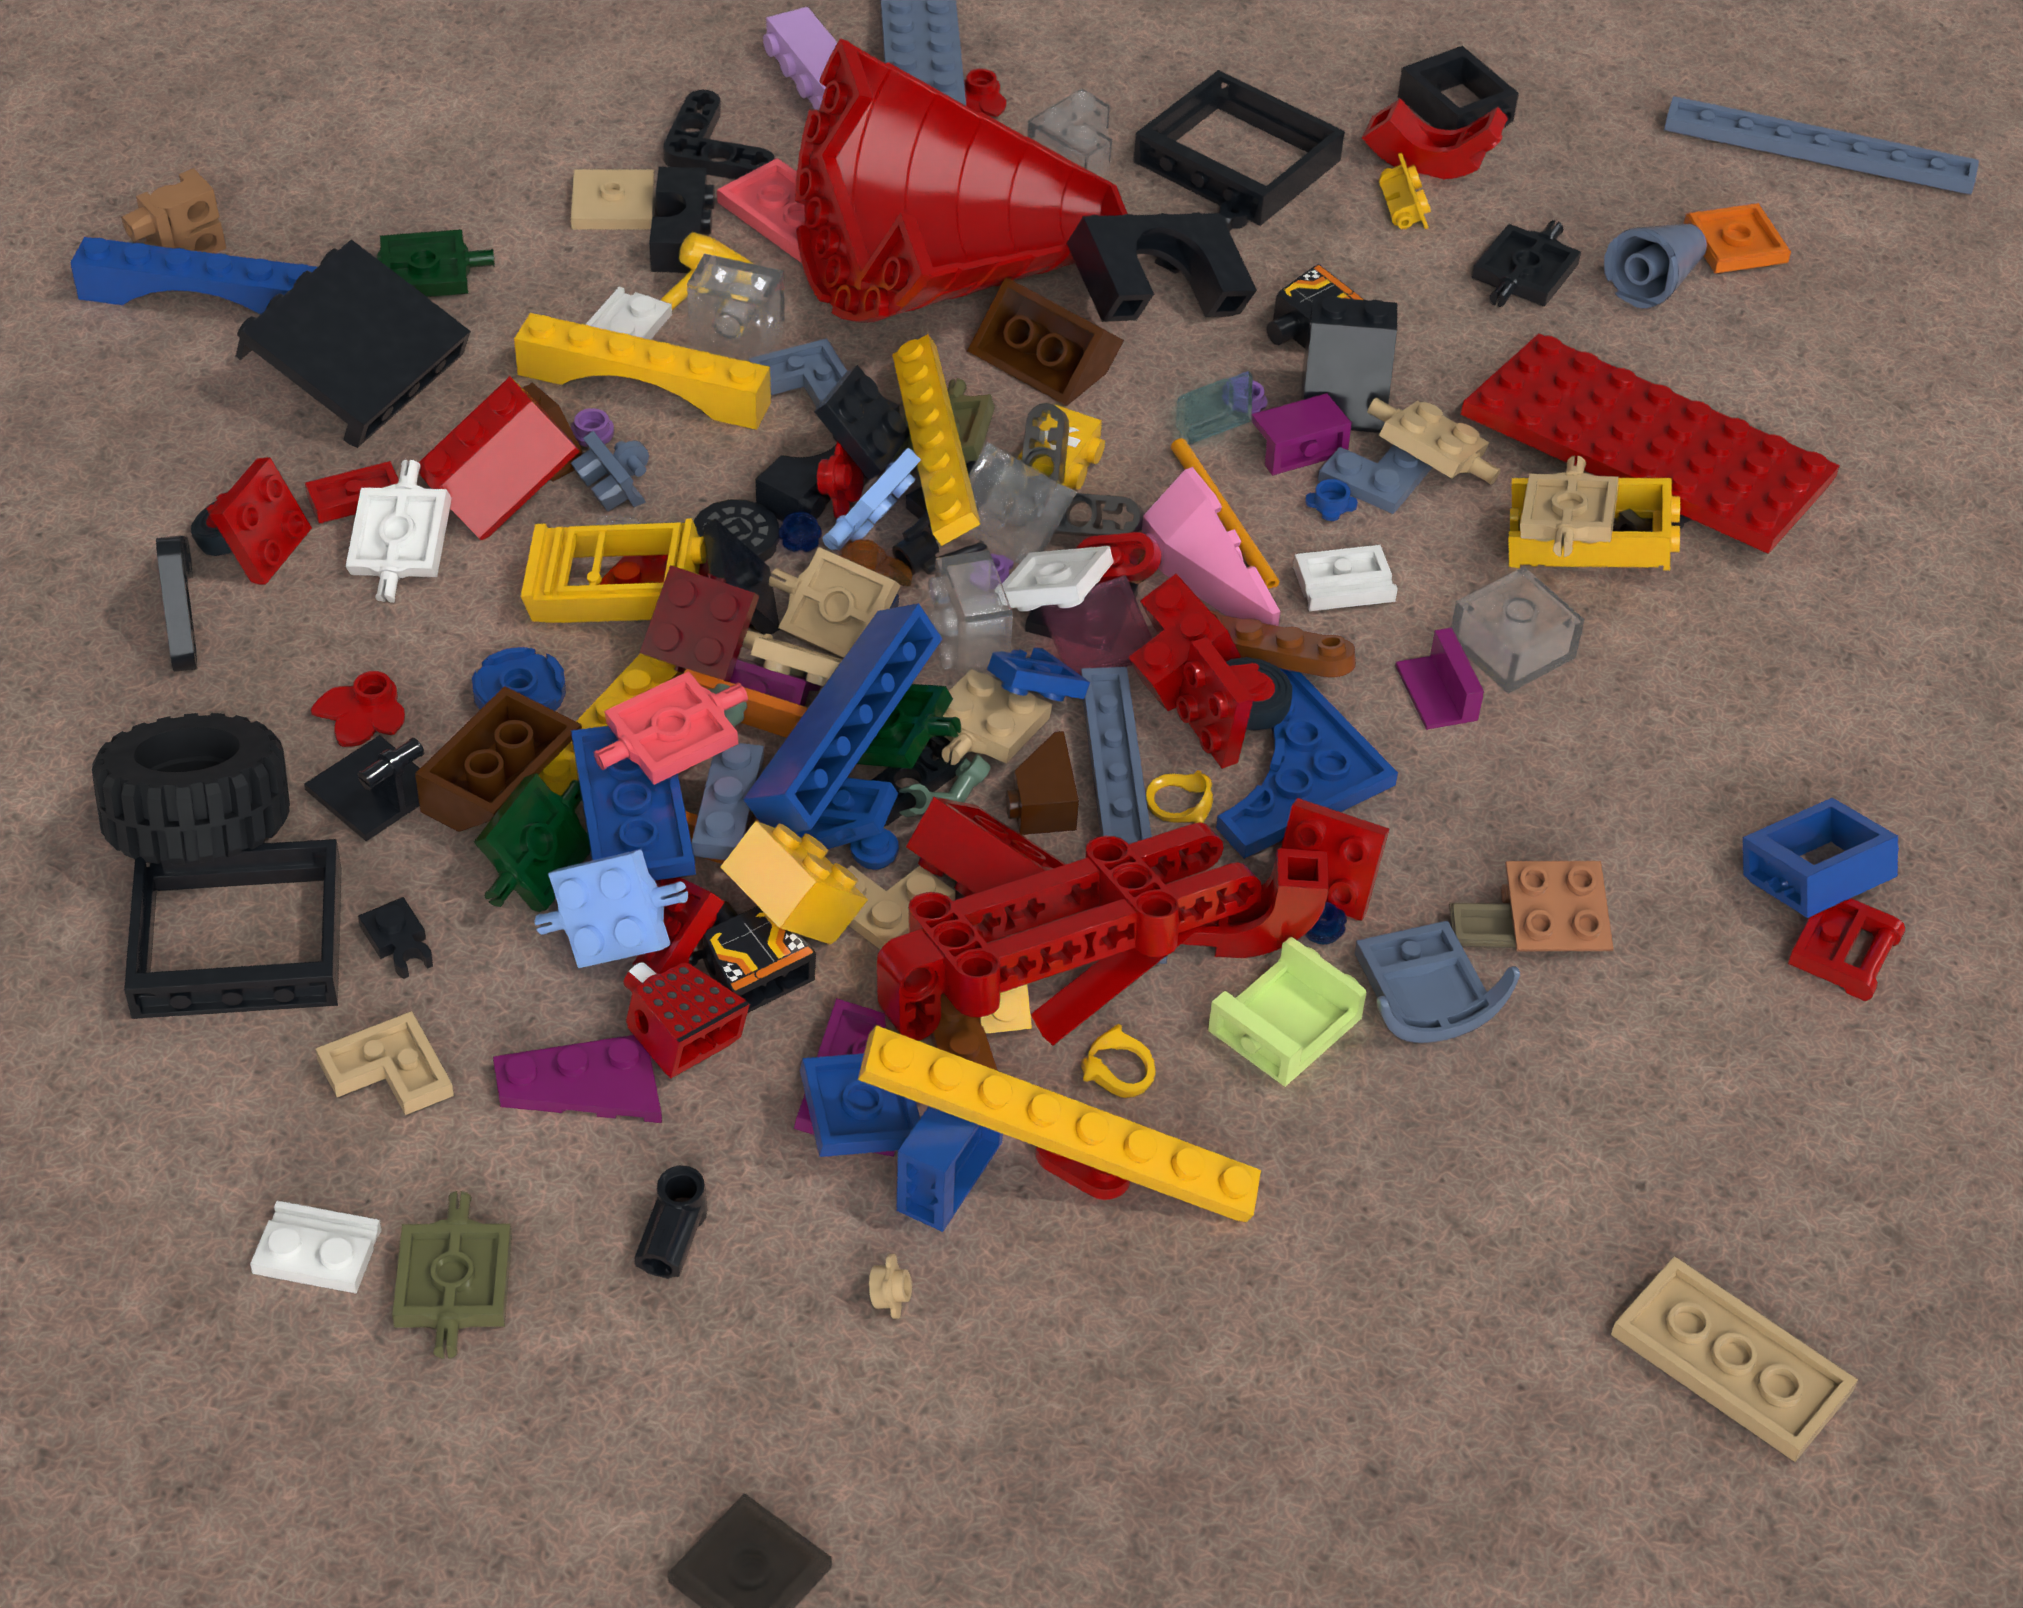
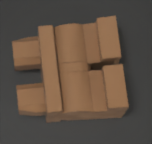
M194 168L179 174L180 183L159 187L151 195L145 192L136 196L139 209L121 217L123 227L133 242L146 238L147 241L143 242L146 245L183 248L207 253H217L227 249L222 225L218 220L220 216L214 189Z

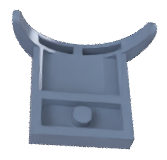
M1448 921L1356 941L1355 956L1377 996V1007L1381 1017L1395 1036L1412 1043L1448 1040L1469 1033L1484 1025L1506 1004L1520 977L1518 967H1509L1495 986L1487 992Z

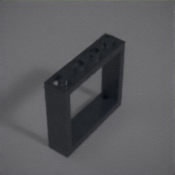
M1217 70L1136 132L1133 162L1219 206L1224 201L1230 200L1233 202V213H1240L1244 209L1250 210L1248 220L1261 226L1341 161L1345 131ZM1222 82L1225 83V84H1227V86L1224 87V88H1221V87H1222ZM1219 109L1307 152V154L1265 186L1177 142V140Z
M337 839L263 843L254 849L246 848L239 855L229 858L221 856L214 858V861L200 863V860L186 861V864L172 865L170 861H161L159 864L150 863V867H147L146 863L149 862H146L143 857L135 859L124 984L131 1019L338 1006L342 868ZM324 881L321 961L151 972L157 891Z

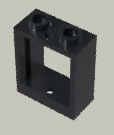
M1459 46L1402 67L1398 98H1401L1405 104L1432 127L1441 130L1464 128L1497 107L1508 117L1505 128L1514 122L1519 94L1464 46ZM1463 84L1480 100L1463 107H1458L1442 91Z

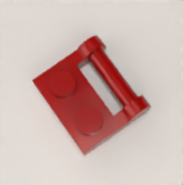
M1850 898L1809 918L1791 952L1788 964L1843 987L1846 993L1851 996L1868 1001L1873 997L1878 987L1876 977L1892 946L1898 945L1905 933V925L1895 916ZM1864 929L1871 932L1874 939L1858 968L1845 961L1861 930Z

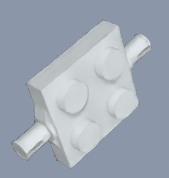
M403 460L401 462V471L397 484L384 488L361 487L345 567L351 575L380 577L375 596L378 601L385 602L387 599L388 602H395L397 583L400 578L437 577L452 497L447 489H425L417 486L421 465L414 460L409 462Z

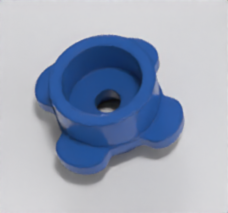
M1327 479L1318 483L1315 493H1308L1305 500L1308 507L1317 509L1322 513V518L1327 521H1337L1339 515L1347 511H1355L1358 505L1357 499L1350 496L1349 486L1336 479Z

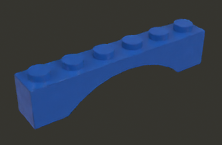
M90 237L83 238L70 262L79 300L124 305L132 299L150 293L172 290L193 291L230 300L260 315L266 310L273 297L279 293L285 295L290 291L302 273L307 270L313 272L317 268L306 264H292L266 259L230 256L222 253L215 254L183 248H168Z

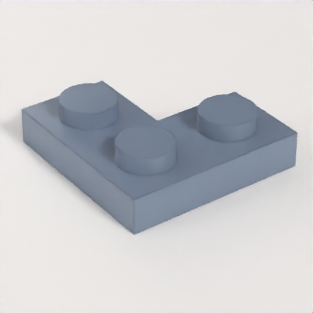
M827 338L749 358L751 363L770 367L771 395L804 387L816 408L847 372Z
M1395 445L1388 450L1378 463L1339 447L1319 470L1318 481L1321 482L1327 479L1340 480L1349 486L1351 496L1394 514L1433 467Z

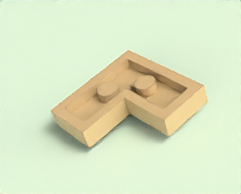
M852 865L847 868L858 879L855 887L868 899L848 926L880 950L889 940L909 933L908 906L913 897L921 893L938 892L948 896L952 901L955 900V890L921 866H918L887 891Z
M412 1011L315 1048L318 1063L336 1097L386 1079L404 1114L407 1115L454 1096L452 1083Z

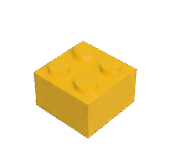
M755 821L720 867L779 928L827 944L837 941L868 901L855 887L858 882L855 875L838 863L833 865L825 857L828 849L820 841L806 833L801 838L791 829L780 823L774 828Z

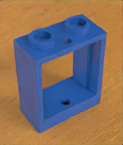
M1830 798L1743 837V875L1760 889L1809 918L1898 877V835L1838 800ZM1830 842L1844 850V852L1815 865L1800 857Z
M928 1106L898 1150L897 1211L943 1232L1002 1144L1003 1134Z

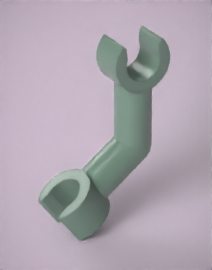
M978 754L974 757L972 763L965 757L956 770L958 777L948 793L929 792L921 784H913L901 788L899 792L911 793L915 797L916 807L900 811L899 813L905 817L924 814L933 797L965 803L972 789L987 776L991 765Z

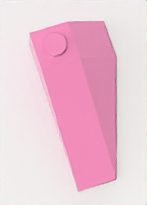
M1193 467L1185 469L1143 515L1142 533L1154 540L1161 550L1162 557L1159 570L1169 578L1176 573L1197 597L1226 616L1239 619H1257L1261 623L1279 626L1280 610L1256 567L1245 566L1239 548L1241 540L1235 529L1227 532L1217 515V512H1220L1222 508L1219 500Z

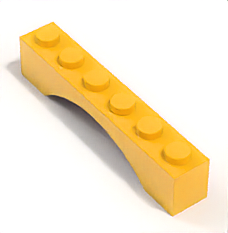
M534 313L528 315L514 338L517 375L559 385L588 376H619L637 379L657 385L682 397L702 410L712 420L755 430L758 429L771 404L769 366Z

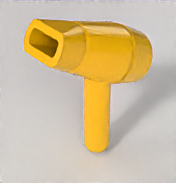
M692 232L683 241L679 252L680 262L692 270L668 291L660 301L672 304L673 311L709 276L732 283L753 286L759 276L760 268L715 238Z

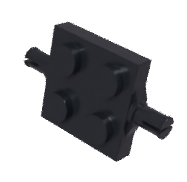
M1556 220L1550 221L1540 233L1508 224L1475 263L1472 278L1496 287L1489 296L1493 305H1496L1498 302L1497 307L1504 306L1511 295L1519 296L1544 307L1548 304L1578 266L1581 251L1563 245L1557 240L1564 231L1563 225L1560 222H1557L1555 225Z

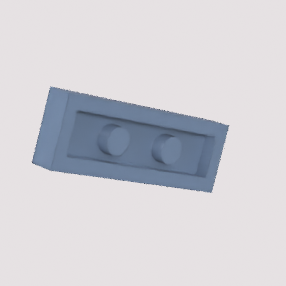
M739 743L712 757L691 842L694 857L726 860L747 833L752 811L743 799L761 775L764 762V746Z

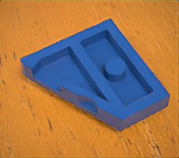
M1033 648L1030 658H1026L1027 652L1021 649L1012 650L1011 652L1001 651L992 653L987 670L1002 680L1001 687L1011 693L1026 696L1029 691H1036L1040 695L1055 701H1064L1065 696L1085 698L1090 682L1043 648Z
M846 778L813 828L794 833L801 838L805 833L820 841L827 849L880 834L898 792L891 782Z

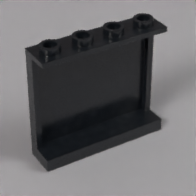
M351 239L339 250L336 248L330 250L321 261L320 266L313 272L307 270L302 273L296 280L293 288L285 295L279 293L273 297L261 315L257 318L251 316L241 325L237 333V337L240 339L235 357L241 360L251 351H254L346 422L348 425L343 440L349 445L358 448L464 354L471 331Z

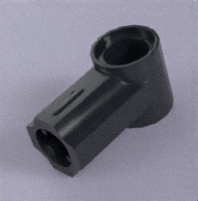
M683 1165L667 1169L658 1179V1197L634 1258L636 1267L644 1270L647 1274L667 1279L680 1277L697 1228L703 1224L707 1217V1200L703 1176L697 1169ZM681 1197L691 1198L690 1200L685 1202L674 1201L675 1199Z

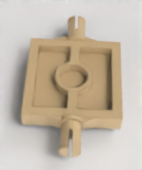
M1377 397L1370 404L1367 413L1385 422L1379 434L1380 437L1448 477L1454 478L1459 473L1469 474L1471 472L1492 485L1499 476L1500 468L1481 459L1490 442L1479 437L1478 431L1464 423H1455L1443 416V412L1437 406L1427 402L1416 401L1406 409L1401 410L1393 408Z
M1575 456L1567 460L1566 472L1529 474L1520 523V538L1536 539L1543 542L1555 540L1553 552L1561 557L1563 546L1564 557L1572 553L1573 541L1584 543L1611 542L1618 495V477L1594 476L1584 473L1586 462L1581 456H1578L1576 466Z
M818 547L809 567L798 578L781 571L779 568L774 569L772 572L778 579L771 576L769 578V586L790 594L788 609L778 628L789 635L842 659L847 655L877 611L890 608L901 586L895 580Z
M749 630L742 645L743 648L752 650L751 655L765 659L763 668L800 677L804 676V672H808L806 681L820 686H824L843 660L788 642L774 640L772 635L768 633L763 635Z
M971 669L949 690L953 700L943 717L959 718L961 732L958 733L959 736L956 738L945 736L951 742L941 752L944 761L948 763L951 760V765H956L967 752L988 755L1007 764L1050 719L1052 703L1035 697L1030 692L1026 696L1011 693L1001 687V681L994 679L986 673H980Z

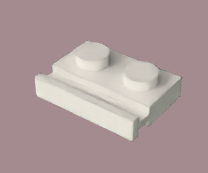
M618 287L586 325L651 340L671 317L672 304L637 292L629 295L625 293V288Z
M1381 545L1295 554L1293 568L1303 596L1307 597L1309 611L1396 601L1398 589L1396 584L1393 585L1392 573Z
M277 1201L274 1206L275 1213L272 1221H268L250 1263L252 1274L357 1293L373 1253L374 1244L381 1232L380 1220Z

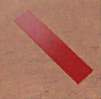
M1198 926L1178 933L1177 947L1201 929V927ZM1133 948L1100 959L1030 1015L1042 1036L1054 1046L1166 956L1150 957L1141 954Z

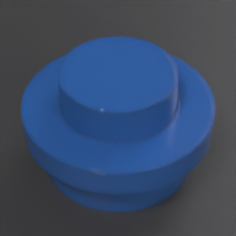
M883 828L880 834L850 843V852L853 859L864 868L872 870L888 866L896 859L899 851V843L896 836Z

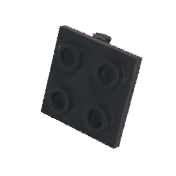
M379 735L304 783L305 790L361 838L368 841L420 806L415 773L420 768L412 761L422 757L424 749L421 743L413 737L396 749Z

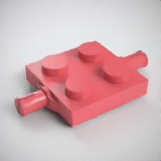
M689 671L605 710L606 724L616 735L618 741L595 750V760L598 766L605 770L607 767L628 758L638 764L653 785L738 745L737 730L725 717L724 711L748 701L747 693L744 687L741 686V683L738 682L715 694L700 686Z

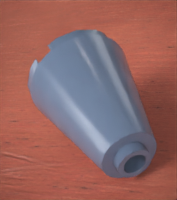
M1692 224L1635 227L1625 230L1608 245L1604 257V271L1607 281L1612 280L1616 289L1619 290L1615 293L1619 298L1637 308L1648 309L1659 305L1674 293L1703 258L1707 249L1706 238L1703 232Z

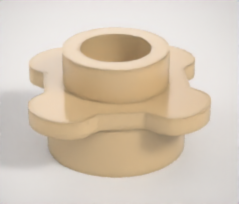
M888 1254L886 1265H874L872 1267L869 1278V1291L874 1308H890L893 1319L900 1318L902 1302H909L912 1293V1282L909 1271L907 1269L900 1270L896 1254Z

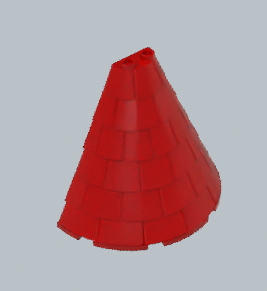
M839 39L819 80L822 85L826 86L820 109H809L798 158L795 202L804 205L805 225H800L796 228L803 269L817 299L821 302L830 303L833 306L831 312L833 315L844 320L859 323L876 322L946 299L959 298L991 286H1001L1005 278L1016 281L1033 274H1043L1075 263L1067 246V241L1083 216L1128 214L1117 185L1077 165L1028 136H1023L983 112L977 113L889 62L885 64L852 45L848 40Z

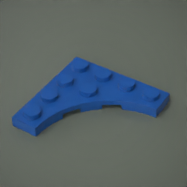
M1279 668L1287 675L1292 685V702L1290 710L1282 722L1271 727L1274 739V754L1270 770L1261 786L1257 785L1238 804L1217 816L1216 829L1243 859L1284 839L1292 804L1297 798L1342 812L1396 785L1398 772L1301 672Z

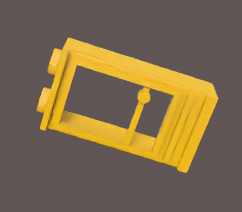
M1512 478V508H1510V531L1508 535L1509 567L1520 568V565H1531V567H1538V565H1545V567L1663 566V570L1670 571L1671 552H1680V526H1671V523H1680V496H1671L1672 478H1618V495L1614 518H1618L1620 512L1631 509L1641 518H1653V532L1612 531L1611 542L1584 543L1573 541L1572 553L1567 557H1564V546L1561 557L1553 552L1555 540L1543 542L1536 539L1520 538V523L1528 478Z
M692 518L686 519L685 523L592 525L548 528L546 524H535L520 597L533 622L571 623L651 620L664 583L598 585L602 580L600 575L602 558L612 556L668 555L665 581L670 565L696 574L699 573L700 564H705L707 559L705 540L703 536L699 537ZM594 557L592 571L587 574L589 585L568 586L573 558Z

